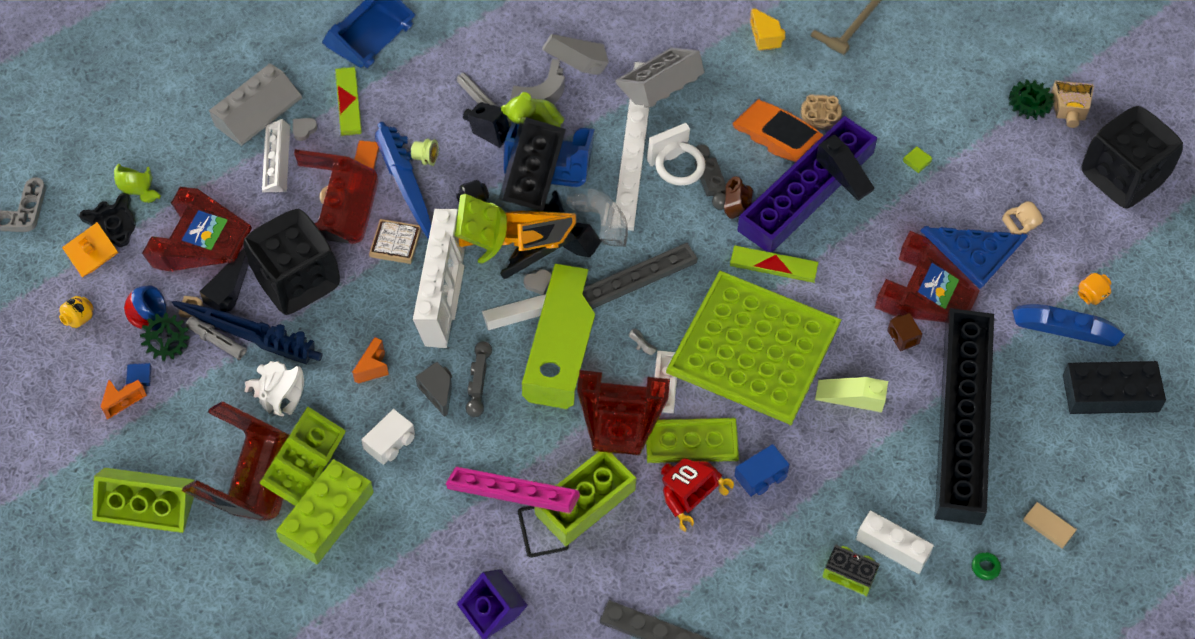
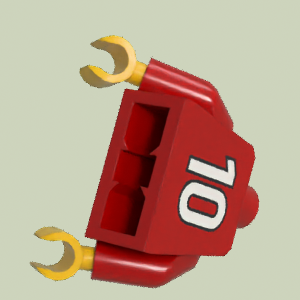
M682 459L676 466L669 463L665 464L661 470L665 502L675 517L678 516L680 519L679 527L685 532L687 529L682 522L688 521L693 527L694 520L691 516L685 515L684 511L689 513L717 487L722 495H728L729 493L724 485L729 486L731 489L734 487V482L729 478L723 479L722 474L708 461Z

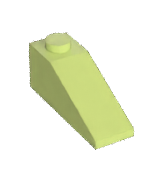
M869 377L818 380L815 400L882 412L886 401L888 381Z

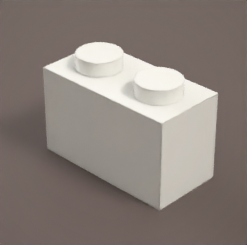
M393 409L361 439L363 449L383 465L388 460L393 461L399 453L398 450L403 445L408 446L413 441L415 435L414 425Z

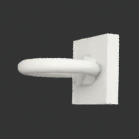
M687 123L649 138L648 163L650 166L655 165L660 177L673 185L684 186L692 184L699 180L705 171L704 156L696 147L688 144L690 128ZM684 152L690 153L696 159L697 168L693 174L687 177H675L669 174L664 167L665 160H672Z

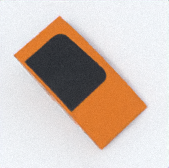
M759 99L733 122V127L736 130L749 134L751 140L767 146L770 153L793 162L798 161L824 136L791 113Z

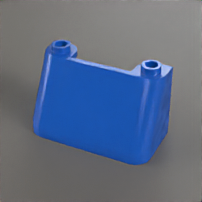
M364 0L342 22L333 25L328 30L322 43L328 49L362 69L365 66L368 69L375 62L374 57L402 30L407 32L414 24L412 20L416 15L401 0Z
M514 122L511 123L505 139V174L519 124ZM579 128L574 133L573 141L563 140L551 184L580 187L585 183L595 129Z

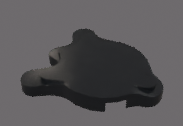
M121 193L113 205L102 201L94 210H82L79 214L80 220L88 223L90 226L98 222L112 244L118 247H124L129 244L130 236L135 228V219L129 210L131 198L126 193Z

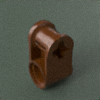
M738 176L732 177L726 184L724 210L730 219L739 217L752 204L753 189L751 186L745 185Z

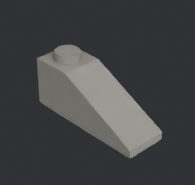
M551 34L542 47L543 51L583 73L601 74L609 63L604 44Z

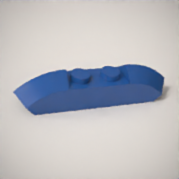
M1041 304L1020 305L1012 310L1015 323L1019 327L1110 347L1116 346L1125 335L1112 322L1085 313Z

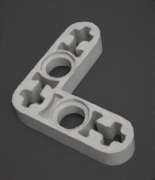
M37 177L31 178L25 183L18 211L0 210V222L5 218L11 219L6 225L0 224V231L29 232L36 227L46 191L42 179ZM36 202L35 207L30 209L26 208V205L28 203ZM26 214H28V218H29L30 221L27 222L26 225H23L22 222H26V219H27V215H26Z

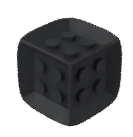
M1134 106L1111 120L1094 136L1084 156L1082 172L1111 200L1122 208L1127 209L1136 205L1158 189L1172 174L1181 156L1183 142L1171 128L1150 111L1141 106Z
M299 208L273 218L254 229L244 238V249L251 270L268 297L284 315L292 314L333 291L340 283L338 264L329 243L309 216Z

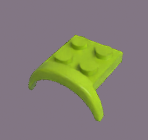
M468 194L460 195L455 237L487 249L484 255L477 261L478 263H484L494 257L502 247L507 231V217L501 207L493 203H486Z

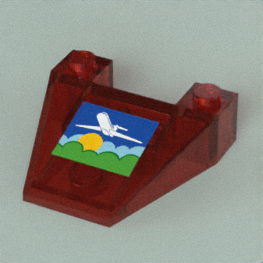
M179 187L171 204L181 219L170 238L151 236L142 252L152 268L164 271H177L234 262L244 244V238L250 233L252 227L199 189Z
M909 231L902 246L899 260L916 266V269L907 287L886 279L878 294L875 308L893 316H903L910 313L913 319L937 322L946 321L950 308L971 311L980 292L978 288L927 237Z

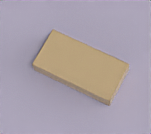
M1038 502L1023 519L1026 524L1062 549L1077 530Z

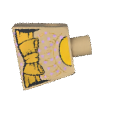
M1055 81L1051 93H1054L1053 105L1056 118L1066 119L1067 126L1070 128L1079 126V120L1085 121L1090 109L1094 84Z

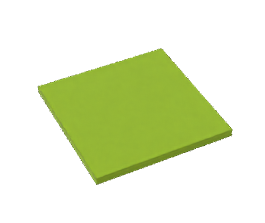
M719 270L670 361L666 373L792 426L842 319Z

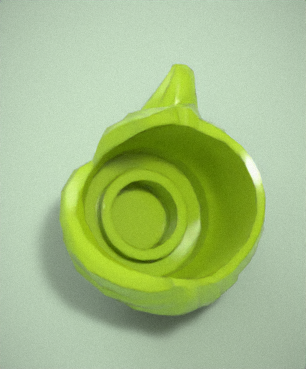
M121 164L116 165L114 180L116 186L122 192L129 195H139L141 201L151 203L155 199L161 198L157 191L149 190L153 179L149 167H147L144 173H141L134 169L123 167Z

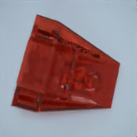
M580 370L577 392L593 451L640 456L668 401L670 379L647 377L646 387L602 383V372Z

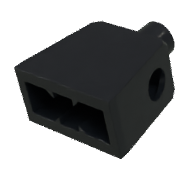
M480 102L472 110L467 108L464 111L463 119L470 122L473 134L499 148L505 143L510 126L507 116L501 111V107Z

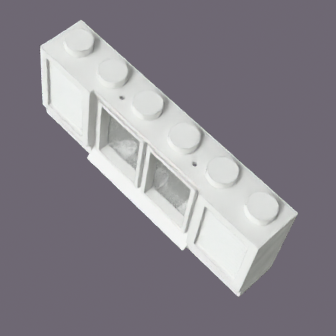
M458 209L434 210L413 315V321L424 345L427 347L447 348L452 320H455L465 267L462 263L466 247H459V238L455 237Z

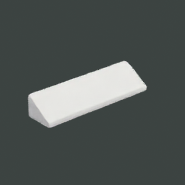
M283 119L266 126L262 193L287 192L290 125Z
M546 294L482 311L487 329L491 330L539 317Z

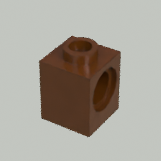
M910 313L903 316H895L890 320L887 330L891 338L895 339L893 341L900 352L920 344L923 334Z

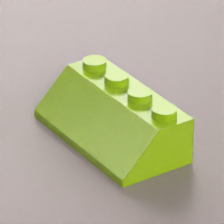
M104 467L94 475L92 520L184 533L194 499L193 495L185 491L194 494L195 480Z

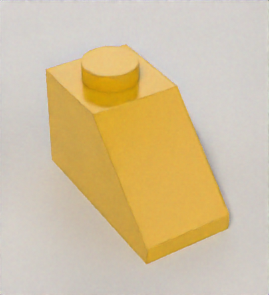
M756 8L751 9L750 23L758 50L781 48L782 41L785 40V31L781 29L779 21Z

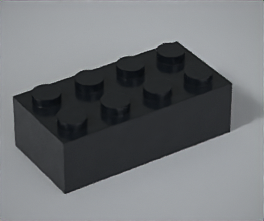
M527 117L521 118L498 200L537 211L544 210L566 129Z
M1158 361L1068 363L1063 373L1070 414L1160 412L1166 402Z

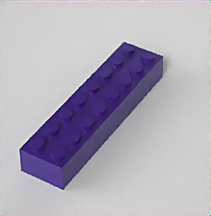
M844 116L739 216L737 231L764 251L772 253L841 186L816 160L819 144L835 134L849 147L861 166L874 154L877 137Z

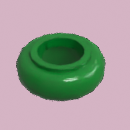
M982 552L977 554L972 560V571L979 579L985 581L993 580L1000 574L1001 563L994 554ZM983 561L990 562L993 565V570H983L980 563Z

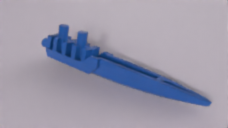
M380 122L377 125L379 129L375 133V139L389 173L394 176L414 218L429 240L431 222L421 191L413 174L412 165L409 162L413 160L411 151L402 148L403 144L408 143V137L400 136L399 133H396V127H388L385 122Z

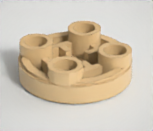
M808 95L801 107L802 120L816 130L831 129L841 120L842 109L838 103V98L835 96Z

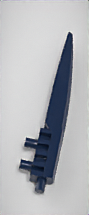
M171 301L176 308L223 331L253 342L263 350L303 364H307L310 358L316 361H321L323 353L315 351L313 340H309L307 343V337H305L303 331H299L296 334L292 333L289 337L287 336L285 326L282 324L270 327L266 323H257L219 310L190 303Z

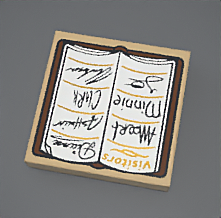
M380 219L369 256L411 264L422 229L419 225Z

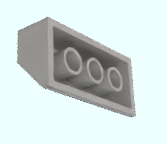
M670 48L616 79V84L634 104L642 105L646 108L656 105L657 101L668 98L672 92L683 89L684 85L696 81L697 77L705 73L700 52L698 50Z
M268 64L211 108L209 112L215 127L242 146L302 99V96L283 71L272 64Z

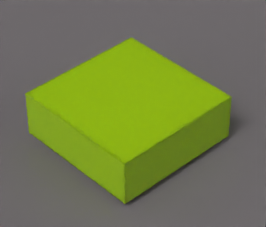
M916 146L903 158V162L919 173L932 162L933 158Z

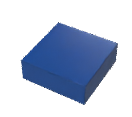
M150 363L127 364L126 385L139 380L143 386H150Z

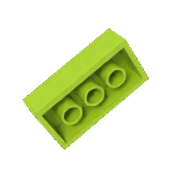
M604 447L556 485L579 491L580 497L571 514L535 507V515L566 547L636 490V477Z
M333 459L276 530L279 541L318 565L374 493L371 481Z

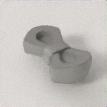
M633 329L630 331L629 337L638 343L637 350L642 348L649 355H653L656 352L657 348L648 343L639 330Z

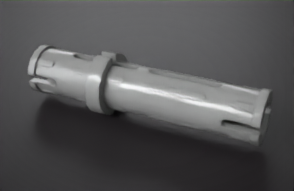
M191 316L187 320L185 326L198 334L200 339L203 341L208 340L237 358V360H240L247 352L245 347L215 330L213 325L205 324L195 316Z

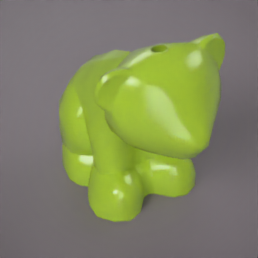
M522 92L519 96L512 98L501 107L503 114L516 124L520 123L521 118L527 117L561 127L560 125L565 119L552 102L531 98L527 92Z

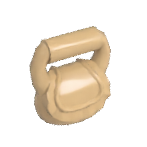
M1027 201L1019 207L1007 210L1003 215L1002 221L1011 234L1021 235L1039 226L1043 222V217L1035 204ZM1010 215H1016V218L1024 227L1022 230L1018 229Z

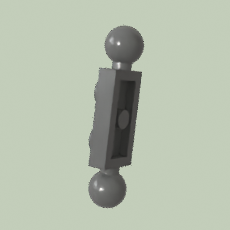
M700 144L696 148L705 159V171L700 178L706 196H714L712 199L713 206L718 210H723L726 198V183L716 158H709L710 149L706 145Z
M485 341L476 344L474 349L476 362L471 364V375L474 376L473 381L468 383V395H471L472 399L466 405V412L471 417H479L484 411L481 401L487 366L486 359L492 353L491 345Z

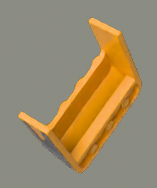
M539 211L505 212L507 231L503 245H510L513 242L514 246H519V251L541 247L558 248L559 244L564 242L575 226L576 214ZM459 238V247L475 245Z

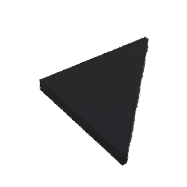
M556 190L553 191V198L549 204L545 203L544 210L540 211L566 213L560 195ZM573 230L570 231L564 242L559 244L558 248L541 247L519 251L517 247L509 259L508 267L502 269L500 273L503 279L509 278L576 239Z

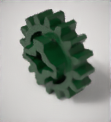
M1026 79L1024 84L1019 81L1017 86H1013L1012 91H1010L1008 98L1010 99L1009 106H1013V112L1019 111L1018 116L1020 117L1024 114L1026 119L1033 116L1037 120L1038 115L1044 118L1046 113L1049 114L1053 107L1054 93H1049L1050 87L1044 88L1043 82L1038 85L1036 80L1030 83Z
M167 313L164 314L163 318L155 314L156 320L154 321L148 318L149 326H142L146 333L140 334V338L145 339L141 343V347H148L145 353L153 352V359L155 360L158 356H161L162 361H165L166 356L174 360L175 353L181 356L180 348L187 349L188 345L183 342L190 338V336L184 335L188 331V327H181L184 321H175V314L172 318H168ZM161 323V328L150 332L154 326ZM170 324L175 326L179 333L173 332V330L169 327ZM164 328H166L167 336L171 337L167 339L165 347L163 346L162 338H158V336H162ZM151 342H156L160 346V351L154 348ZM179 342L174 349L168 351V347L172 343Z

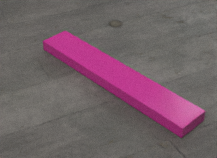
M455 467L446 482L447 489L570 514L580 497L578 490L461 467Z

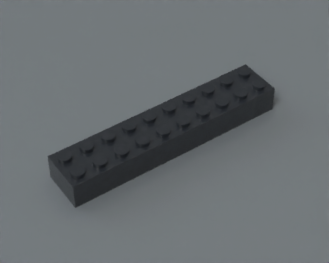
M950 308L945 321L934 519L982 525L987 514L994 314Z

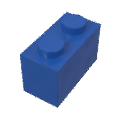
M772 444L736 466L734 477L750 497L756 493L761 495L768 490L769 485L776 482L778 484L787 478L790 464Z

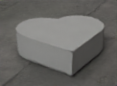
M293 119V134L296 140L304 141L308 139L310 134L316 132L317 123L314 119Z
M539 270L535 274L526 275L524 277V287L529 291L545 295L551 279L550 272Z

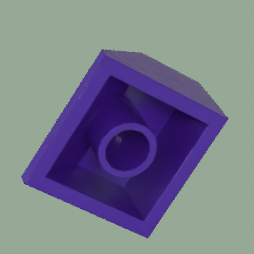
M498 569L482 572L458 601L457 606L482 639H488L516 620L528 604L503 571Z

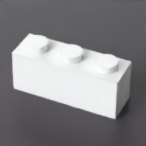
M871 510L860 526L856 537L857 541L917 574H920L934 547L933 544Z

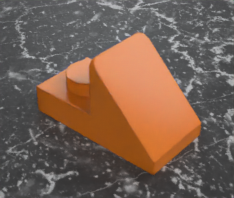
M374 337L352 371L354 382L362 383L389 375L387 365L381 362L385 356L382 340Z
M108 380L100 407L108 420L147 395L139 380L125 385L120 391H117L112 382Z

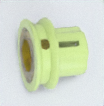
M427 138L424 142H413L411 147L412 159L421 160L423 165L429 164L434 166L439 154L437 140L433 139L431 141Z

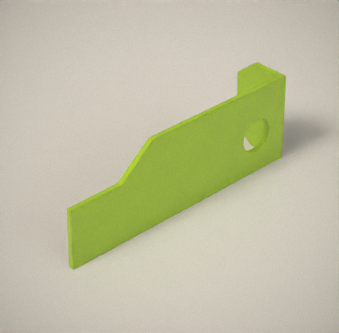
M554 264L522 380V396L529 403L568 409L575 403V389L595 318L594 311L583 296L589 269ZM546 363H554L559 366L560 372L554 377H546L540 372V368Z

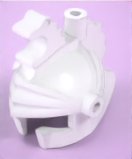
M270 361L267 365H259L257 372L262 375L261 378L246 381L245 392H251L254 389L253 397H259V403L268 413L274 409L273 414L284 416L282 412L291 415L299 403L304 387L302 368L296 366L288 370L285 364L279 361ZM286 398L291 402L281 412V402Z

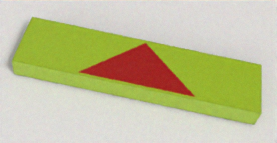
M355 67L335 69L341 136L362 134Z
M734 245L730 266L814 283L819 262Z

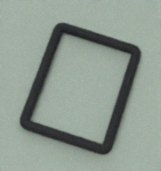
M528 506L518 509V517L528 557L533 558L568 550L569 545L563 548L531 554L522 511L535 509V507Z

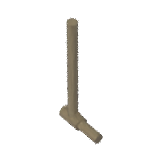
M871 0L841 38H830L817 30H813L811 37L821 41L836 52L845 55L850 48L848 40L882 0Z

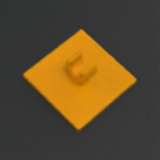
M98 222L62 247L82 277L90 274L119 253Z

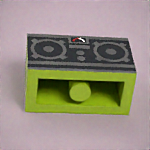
M835 545L822 577L867 596L880 563L869 556L856 554L848 547Z

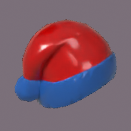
M152 285L134 289L128 295L124 305L128 321L142 329L143 325L149 326L148 318L153 321L156 320L155 314L163 318L167 310L162 293ZM161 323L154 326L152 330L156 331L161 328Z

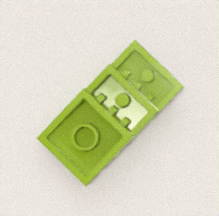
M307 407L259 484L296 506L321 475L346 430L310 407Z

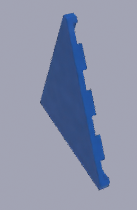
M924 226L920 230L979 289L988 282L1028 237L1027 234L1016 235L996 231L991 233L984 232V230L971 229L966 231L946 227L929 228V226Z

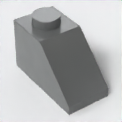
M436 362L415 377L417 387L445 417L449 410L452 374L447 367H442Z

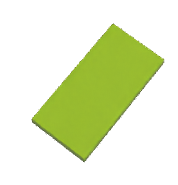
M736 418L653 420L646 440L647 463L680 462L682 459L708 462L739 461ZM645 420V431L647 430L649 420Z

